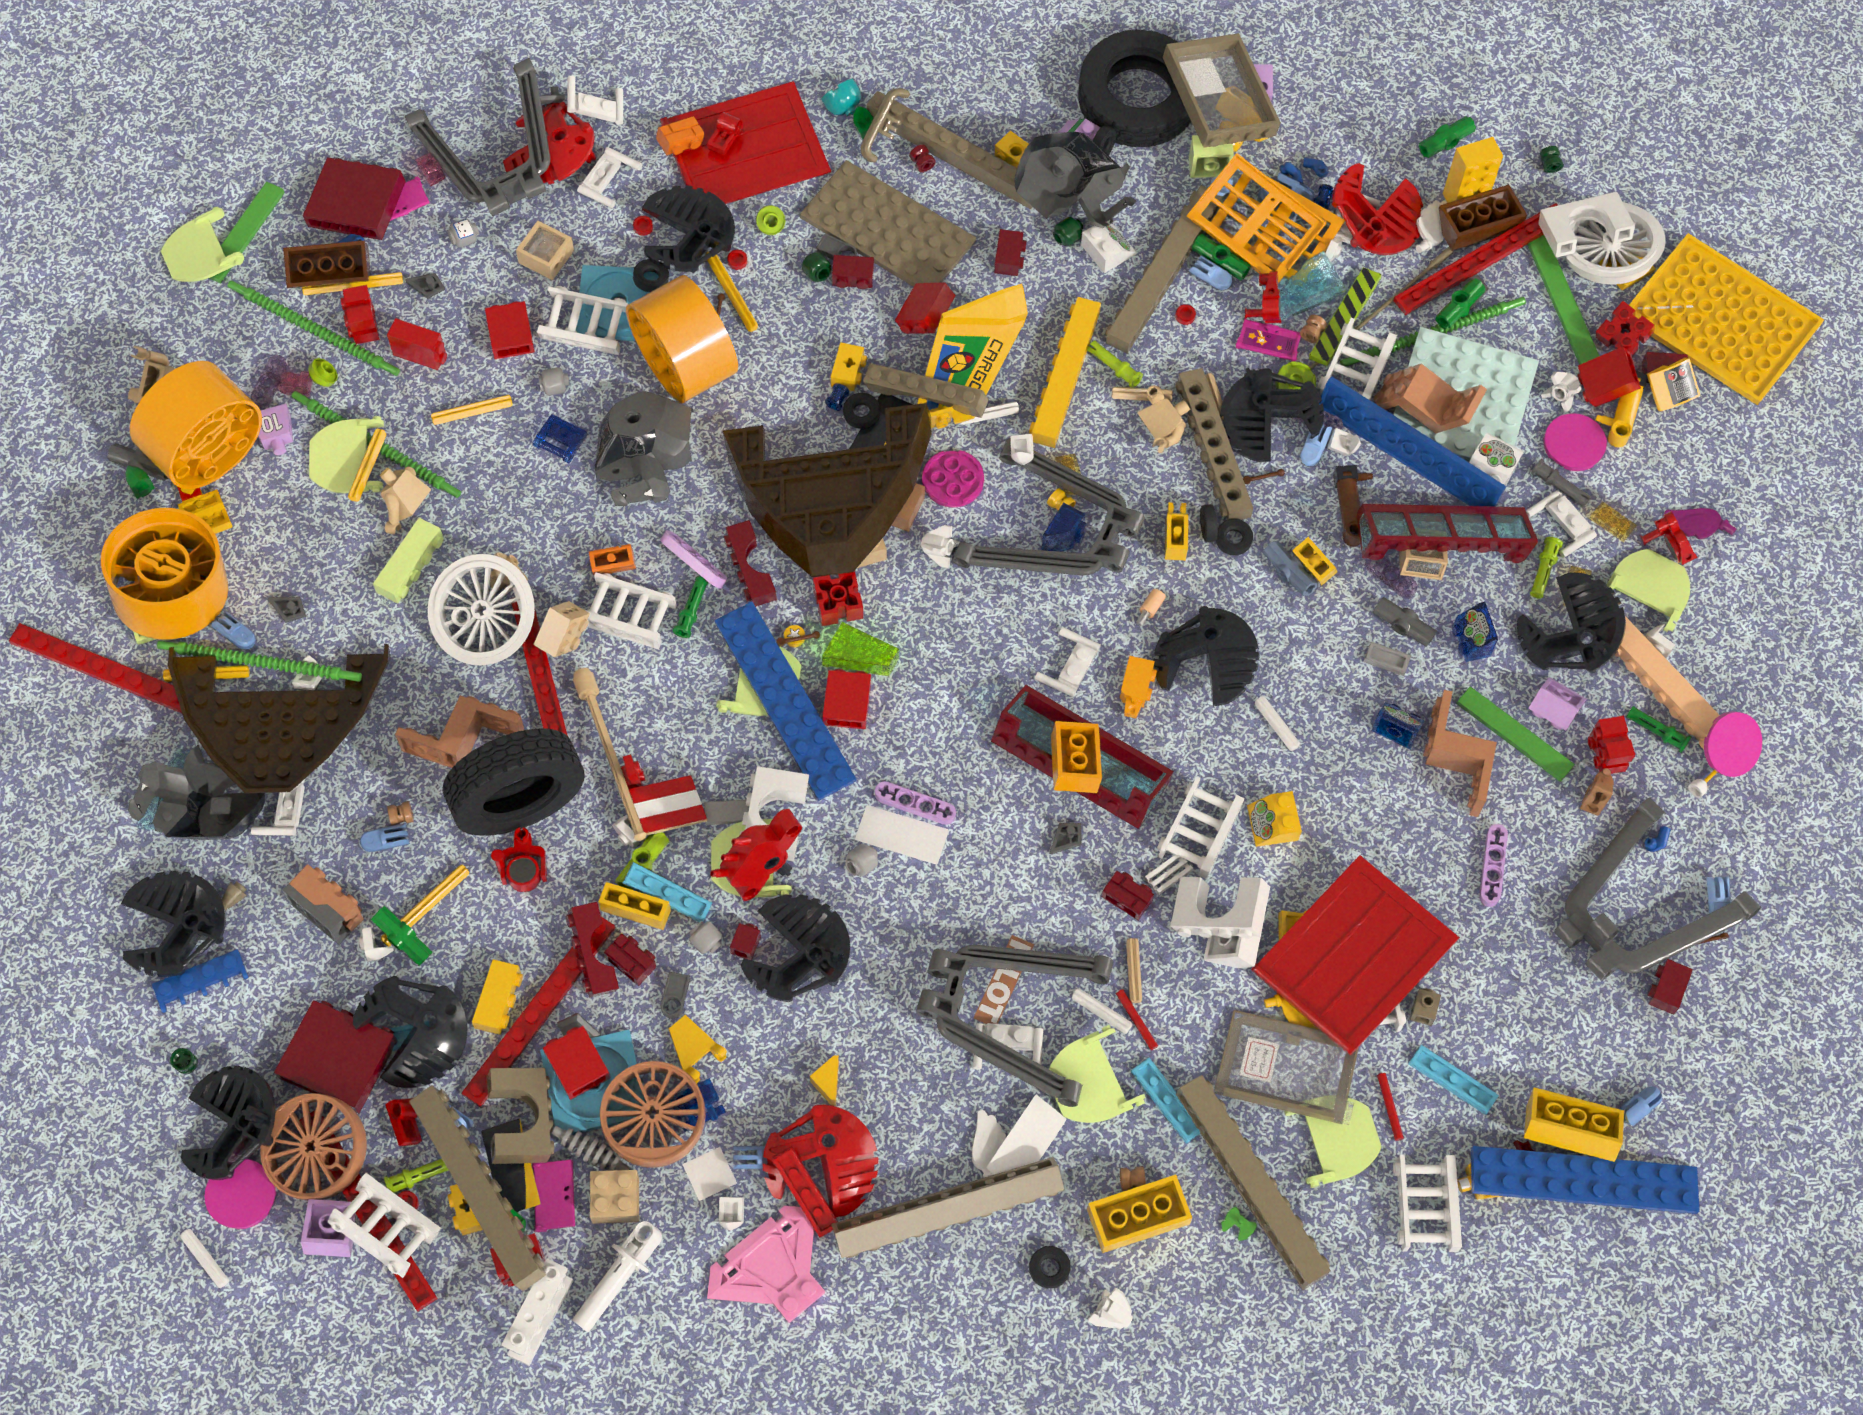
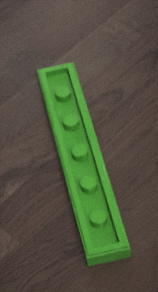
M266 181L222 243L221 248L225 257L235 252L243 253L284 195V189ZM231 268L209 279L221 284Z
M1471 686L1457 701L1456 704L1558 781L1561 782L1575 764Z

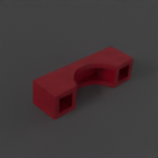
M750 520L726 527V535L723 536L726 547H731L733 552L730 554L733 566H738L739 571L736 573L739 583H744L746 589H743L746 602L752 601L755 607L776 601V590L770 574L754 570L747 562L749 554L757 547L756 536Z
M592 902L571 907L567 911L566 922L573 931L574 936H571L573 948L578 951L577 966L579 971H583L584 980H582L584 992L588 993L589 998L616 992L619 989L614 966H608L599 962L594 957L590 947V940L594 930L603 923L598 903Z

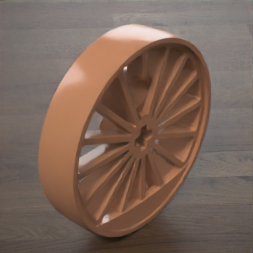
M642 1062L623 1070L611 1081L601 1101L600 1124L607 1143L622 1159L640 1167L657 1168L679 1161L695 1147L705 1125V1103L698 1085L685 1071L665 1062ZM651 1073V1081L647 1082L643 1087L639 1076ZM655 1073L667 1074L663 1085L655 1081ZM671 1076L681 1080L664 1098V1092ZM636 1077L646 1103L625 1083ZM685 1085L693 1092L690 1095L666 1104ZM623 1087L640 1105L616 1097L615 1094ZM657 1088L660 1091L656 1097H649L647 1095L648 1090ZM693 1099H696L698 1102L697 1110H669ZM611 1101H615L638 1111H609ZM652 1111H656L654 1118L651 1119L649 1115H651ZM698 1115L696 1126H692L668 1116ZM637 1116L608 1128V1117ZM664 1121L693 1131L687 1141H684ZM638 1123L618 1143L611 1135L616 1131ZM660 1125L682 1145L668 1147ZM644 1126L635 1147L623 1146ZM650 1127V1148H640ZM654 1127L657 1128L664 1147L654 1148Z
M313 1093L294 1097L282 1104L275 1112V1122L271 1134L274 1139L272 1145L269 1147L260 1146L263 1169L268 1179L278 1190L296 1199L307 1201L308 1199L324 1200L344 1191L358 1176L366 1156L367 1139L360 1117L348 1104L333 1096ZM317 1102L312 1126L309 1104ZM329 1102L333 1107L320 1126L324 1103ZM301 1107L305 1129L295 1114V1111ZM340 1110L345 1115V1118L326 1131L336 1113ZM289 1118L292 1119L301 1136L285 1126ZM347 1123L350 1124L351 1134L328 1139ZM283 1129L299 1140L300 1143L277 1138ZM353 1138L352 1151L328 1147L329 1144ZM276 1143L299 1146V1148L275 1154ZM334 1153L336 1159L335 1162L332 1165H330L329 1157L331 1154ZM296 1154L278 1168L277 1158ZM345 1154L351 1155V1159L347 1167L344 1166L346 1161ZM298 1161L287 1181H285L281 1174ZM318 1163L331 1183L329 1187L323 1190ZM304 1166L300 1188L297 1191L291 1186ZM312 1167L315 1192L306 1193ZM330 1170H343L344 1173L336 1181Z

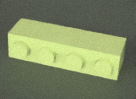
M418 518L374 581L373 586L376 593L397 604L402 598L404 599L407 596L411 584L418 580L424 565L429 564L433 552L436 548H440L443 543L444 537L439 527Z

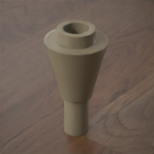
M238 881L234 884L230 882L222 897L225 911L248 896L245 893L247 889Z

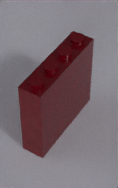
M327 157L303 213V218L307 226L311 228L383 240L406 181L401 170L397 168H386L376 164L369 165L358 161L352 162L341 158Z
M313 1000L274 1073L280 1080L312 1094L318 1093L336 1097L360 1114L393 1051L394 1045L398 1041L391 1029L384 1026L380 1029L373 1026V1022L356 1030L352 1023L354 1014L345 1009H341V1011L333 1009L334 1006L322 1000L319 1003Z

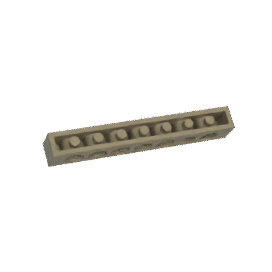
M1203 368L1179 373L1178 381L1175 382L1176 391L1182 395V400L1191 409L1188 411V424L1190 428L1194 429L1196 446L1201 448L1200 457L1202 463L1207 465L1208 480L1213 482L1214 497L1220 501L1219 509L1221 516H1225L1226 520L1251 518L1253 505ZM1222 479H1226L1230 482H1223ZM1228 497H1234L1236 500H1230Z

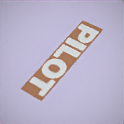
M1012 935L1006 948L1032 950L1034 944ZM996 969L974 1015V1019L985 1024H998L1022 971Z

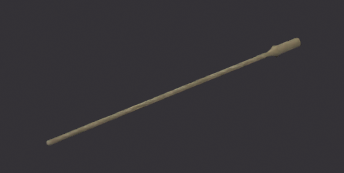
M1450 247L1431 260L1425 270L1354 329L1360 330L1392 303L1395 296L1411 287L1428 271L1437 269L1443 261L1453 254ZM1314 362V363H1313L1312 365H1310L1309 367H1310L1311 370H1312V369H1313L1314 367H1316L1319 363H1318V362Z

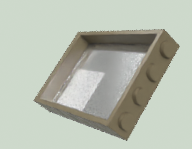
M1239 33L1166 45L1163 60L1203 148L1252 141L1260 138H1271L1277 135L1281 122Z

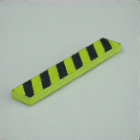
M1362 268L1309 354L1310 360L1325 366L1329 365L1342 340L1343 335H1340L1343 325L1345 323L1348 324L1351 318L1357 319L1381 280L1380 273Z

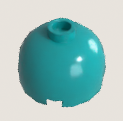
M854 79L837 85L838 88L834 91L832 89L829 90L821 98L829 112L834 115L846 114L847 116L855 112V107L861 100V91Z

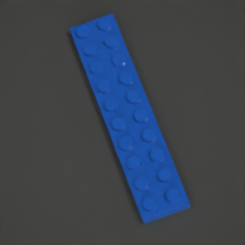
M1331 376L1328 379L1321 395L1322 401L1319 403V405L1323 403V413L1467 505L1497 506L1507 486Z
M751 601L716 619L715 625L802 774L809 775L808 784L817 800L820 801L856 782L857 778L754 603Z
M1482 1146L1471 1147L1472 1194L1689 1214L1700 1212L1698 1171L1695 1166L1616 1159L1613 1162L1598 1157Z

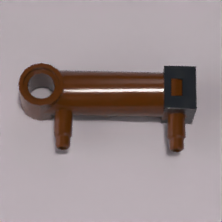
M1357 465L1336 466L1333 479L1334 486L1338 492L1343 525L1342 538L1346 545L1356 547L1360 545L1357 512L1361 507L1357 481L1372 480L1373 474L1366 472L1358 473ZM1362 521L1363 536H1365L1366 527H1368L1366 521ZM1374 521L1375 526L1380 525V521Z

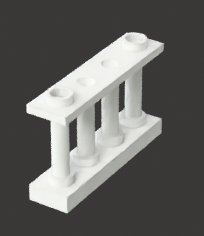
M556 286V288L549 287L548 291L551 297L555 299L548 324L545 326L539 325L537 333L540 339L619 355L621 347L618 341H616L615 336L621 313L626 312V306L628 305L625 300L620 298L611 300L568 291L567 288L562 286ZM568 300L574 302L568 328H565V330L557 329L556 324L562 301ZM582 304L594 306L588 331L585 334L577 333L576 331ZM602 308L614 310L608 334L604 338L595 335Z
M1351 318L1348 324L1345 323L1340 333V335H1343L1326 376H1321L1317 388H1320V396L1328 379L1335 371L1363 382V385L1366 387L1364 392L1360 391L1359 394L1371 400L1397 335L1389 332L1387 339H1379L1353 329L1355 319ZM1349 336L1379 347V350H1381L1379 357L1376 355L1373 357L1345 346ZM1341 354L1370 364L1374 368L1372 374L1367 373L1366 375L1337 364Z
M596 572L594 577L599 588L590 609L585 610L590 613L587 627L659 650L662 641L660 633L657 631L667 607L676 609V598L668 592H657L616 579L607 573L600 574ZM607 589L618 591L619 594L610 615L607 617L599 615L597 612ZM627 595L639 598L630 621L627 623L619 621L617 618ZM647 601L659 604L650 627L647 629L638 627L637 624Z
M1196 777L1194 783L1189 782L1184 793L1187 797L1167 837L1161 838L1157 849L1160 850L1159 858L1163 859L1166 851H1169L1197 864V867L1200 868L1198 876L1207 879L1242 808L1245 798L1236 795L1234 801L1229 800L1227 802L1199 789L1198 786L1201 778ZM1193 796L1224 809V812L1227 813L1225 819L1218 820L1190 807L1189 804ZM1184 814L1216 828L1215 830L1218 831L1216 838H1208L1180 825ZM1177 832L1207 846L1206 849L1209 850L1207 856H1198L1172 844L1171 841L1175 833Z
M1400 1155L1397 1162L1393 1163L1394 1176H1398L1401 1230H1398L1397 1240L1398 1245H1402V1252L1408 1251L1411 1247L1410 1242L1444 1243L1448 1245L1449 1252H1458L1462 1248L1456 1155H1446L1439 1165L1405 1164V1155ZM1406 1174H1440V1176L1444 1177V1185H1441V1187H1407ZM1407 1196L1441 1197L1445 1199L1446 1208H1443V1210H1408ZM1409 1219L1443 1220V1222H1447V1231H1444V1233H1410Z
M365 1173L355 1189L359 1194L343 1213L334 1209L328 1219V1223L331 1224L335 1231L343 1233L385 1264L392 1273L398 1274L403 1278L411 1265L406 1260L422 1241L431 1244L441 1227L369 1174ZM367 1199L377 1205L378 1208L360 1227L350 1218ZM388 1213L396 1219V1222L379 1241L369 1232L381 1217ZM404 1227H407L415 1233V1236L398 1255L388 1248V1245Z
M546 1259L544 1262L545 1266H543L547 1275L532 1285L501 1345L509 1349L507 1354L509 1357L530 1366L574 1281L566 1276L568 1268L549 1259Z

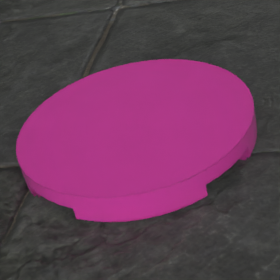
M1565 414L1557 417L1547 427L1543 439L1544 449L1548 457L1563 466L1564 469L1570 471H1584L1594 467L1602 459L1607 447L1606 436L1601 426L1593 419L1581 414Z
M941 451L932 456L925 464L922 484L925 486L926 494L937 504L945 507L965 506L973 502L983 489V468L974 456L965 451Z
M1735 711L1723 713L1712 722L1713 725L1704 739L1705 758L1709 766L1721 775L1729 777L1741 776L1750 771L1759 759L1762 750L1761 730L1757 722L1745 713Z
M245 1159L234 1169V1175L231 1179L208 1180L204 1196L206 1208L212 1218L219 1224L237 1230L247 1229L257 1225L267 1217L275 1200L276 1187L268 1179L260 1163Z

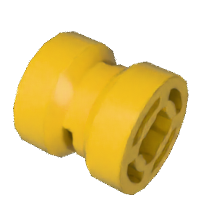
M1058 488L1050 495L1047 504L1051 508H1056L1057 513L1065 517L1072 511L1076 501L1071 497H1067L1065 492Z

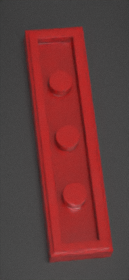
M791 1146L772 1157L771 1160L819 1238L833 1231L831 1224L837 1223L838 1220L794 1148Z

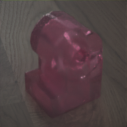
M430 152L415 159L419 170L426 178L430 187L446 179L441 165Z
M301 371L300 374L293 372L282 373L279 391L285 395H292L296 391L306 397H310L313 381L309 371Z

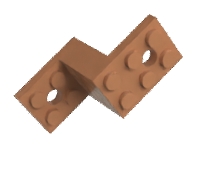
M1421 363L1404 370H1399L1396 373L1388 374L1383 380V387L1376 393L1373 400L1375 404L1385 410L1400 406L1436 434L1469 424L1487 389L1482 385H1478L1463 391H1456Z
M1444 690L1441 697L1437 696L1435 705L1432 708V722L1427 732V737L1429 738L1423 752V756L1427 757L1425 764L1473 775L1471 781V788L1473 790L1472 795H1469L1467 807L1470 808L1469 815L1478 817L1486 802L1497 742L1446 731L1445 728L1453 691Z
M460 695L439 740L429 734L426 736L418 734L412 728L403 729L398 727L395 736L401 751L452 768L459 760L471 752L482 727L506 735L524 731L525 729L521 716L516 711H505L499 709L493 703L485 704L479 702L475 697Z

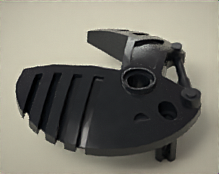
M673 186L668 191L667 188H664L649 196L642 206V211L686 234L676 246L645 245L644 255L657 265H659V260H661L666 269L670 270V264H672L675 271L695 273L699 269V265L709 258L714 257L721 251L729 252L731 250L735 236L733 216L727 205L709 191L704 193V189L697 188L695 190L693 186H686L685 188ZM708 248H713L709 251V253H707L705 256L701 258V256L705 253V251Z
M1247 368L1244 377L1239 379L1229 389L1221 406L1220 417L1224 416L1222 423L1226 429L1228 439H1231L1229 440L1231 447L1241 449L1237 450L1240 455L1256 462H1271V417L1301 418L1313 438L1319 435L1324 421V414L1321 415L1324 412L1323 403L1319 405L1322 398L1312 382L1301 383L1291 380L1288 377L1272 373V370L1269 368L1256 371L1255 369L1250 370ZM1273 381L1283 384L1287 383L1301 389H1273ZM1260 401H1267L1265 404H1258Z
M1576 572L1556 577L1573 627L1572 630L1546 635L1524 614L1517 619L1518 639L1523 638L1520 645L1523 651L1528 650L1526 656L1533 664L1542 670L1568 668L1584 669L1589 673H1595L1597 669L1612 659L1623 641L1626 618L1624 608H1619L1618 606L1622 604L1619 597L1614 598L1613 595L1616 593L1611 587H1604L1607 585L1604 581L1600 579L1592 580L1593 576ZM1587 636H1592V637H1593V640H1592L1591 643H1589V644H1584V643H1583V640H1584L1585 637H1587ZM1581 655L1583 662H1553Z
M1202 606L1199 609L1200 614L1189 619L1185 624L1169 633L1165 631L1161 634L1154 654L1159 656V659L1153 658V661H1155L1154 666L1159 668V671L1156 673V679L1162 690L1170 691L1181 661L1207 654L1213 707L1226 705L1241 696L1246 691L1244 687L1252 683L1255 677L1252 674L1258 670L1259 666L1256 663V660L1260 658V653L1256 652L1259 646L1250 626L1238 615L1224 609ZM1200 622V626H1199V627L1193 628V629H1189V630H1186V631H1183V630H1185V629H1187V628H1190V627H1192V626H1194V625H1196L1197 623ZM1217 634L1214 639H1208L1210 635Z
M165 871L156 873L154 878L150 879L148 876L133 885L121 902L122 906L174 924L159 947L123 951V960L138 972H141V967L144 968L146 975L153 976V971H157L158 977L182 975L185 972V967L199 954H202L213 943L220 944L224 940L226 913L222 899L208 881L196 874L194 877H191V873L183 871L182 875L178 871H170L169 874H166ZM198 921L196 925L189 926L191 922ZM199 940H205V941L202 942V943L196 948V950L189 956V954L192 952V950H193L194 947L196 946L197 942H198Z
M792 895L779 896L767 901L757 911L798 950V953L778 967L743 958L741 963L742 971L748 981L752 984L755 980L757 982L756 989L762 993L763 989H766V996L778 1001L791 1002L793 997L812 989L815 990L827 984L836 986L849 962L850 939L844 921L835 910L833 912L830 911L831 906L826 903L823 905L819 904L820 900L817 898L808 900L806 895H798L796 898H791ZM814 953L821 954V958L818 960H813L810 957ZM817 974L821 977V979L795 990L813 975Z
M398 976L389 977L373 987L374 993L372 995L369 991L365 994V1004L362 1005L360 1002L357 1006L352 1022L355 1029L357 1030L387 1013L414 1026L380 1078L391 1086L401 1088H416L415 1083L429 1085L433 1083L430 1079L435 1077L441 1079L445 1076L442 1072L446 1069L450 1071L455 1066L452 1064L454 1060L459 1061L467 1041V1018L458 997L446 985L419 984L400 980ZM399 985L419 989V991L433 993L434 995L426 1004L402 991ZM426 1014L435 1016L436 1023L434 1026L430 1027L424 1023Z
M241 1066L223 1067L220 1072L215 1070L196 1084L188 1099L228 1123V1126L212 1148L182 1150L181 1160L191 1172L196 1173V1175L209 1180L231 1179L234 1175V1169L246 1158H249L261 1145L269 1147L274 1141L271 1136L276 1112L273 1092L267 1081L259 1073Z

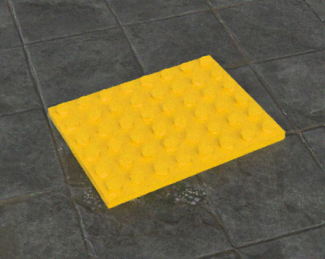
M1687 233L1629 304L1636 310L1635 317L1639 319L1643 315L1655 325V331L1651 335L1652 338L1677 354H1688L1691 363L1757 406L1824 321L1817 314ZM1687 305H1693L1692 308H1686ZM1660 306H1670V308L1658 309ZM1672 306H1682L1683 308H1672Z

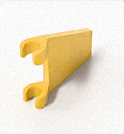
M687 1015L681 1017L669 1028L681 1068L696 1084L700 1081V1072L692 1066L709 1051L719 1062L727 1058L726 1049L710 1038Z

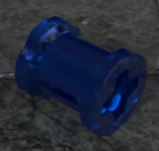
M1321 184L1318 188L1319 193L1313 202L1328 210L1334 188L1328 184Z
M839 383L834 384L830 397L825 399V404L835 411H840L845 397H848L850 394L849 389Z

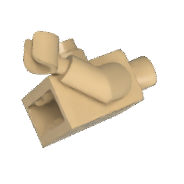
M133 346V348L138 349V354L131 355V357L139 360L146 359L140 387H131L128 393V399L139 403L146 392L163 376L174 370V367L169 366L170 363L166 355L150 350L147 351L139 346Z
M1153 385L1147 389L1146 393L1152 405L1137 412V414L1155 438L1152 447L1159 446L1158 453H1162L1164 448L1179 443L1186 427L1181 416L1191 409L1184 400L1173 407L1168 398L1164 397L1161 388Z
M409 466L404 470L400 469L393 472L390 468H386L380 474V477L386 483V486L381 491V496L385 500L388 509L389 521L385 524V532L389 534H395V530L399 531L402 526L398 522L412 516L431 491L426 484L416 477L415 470Z

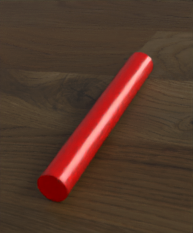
M1123 989L1119 990L1116 996L1151 1051L1156 1049L1158 1044Z
M1380 1073L1377 1075L1394 1139L1395 1141L1403 1140V1133L1386 1073Z

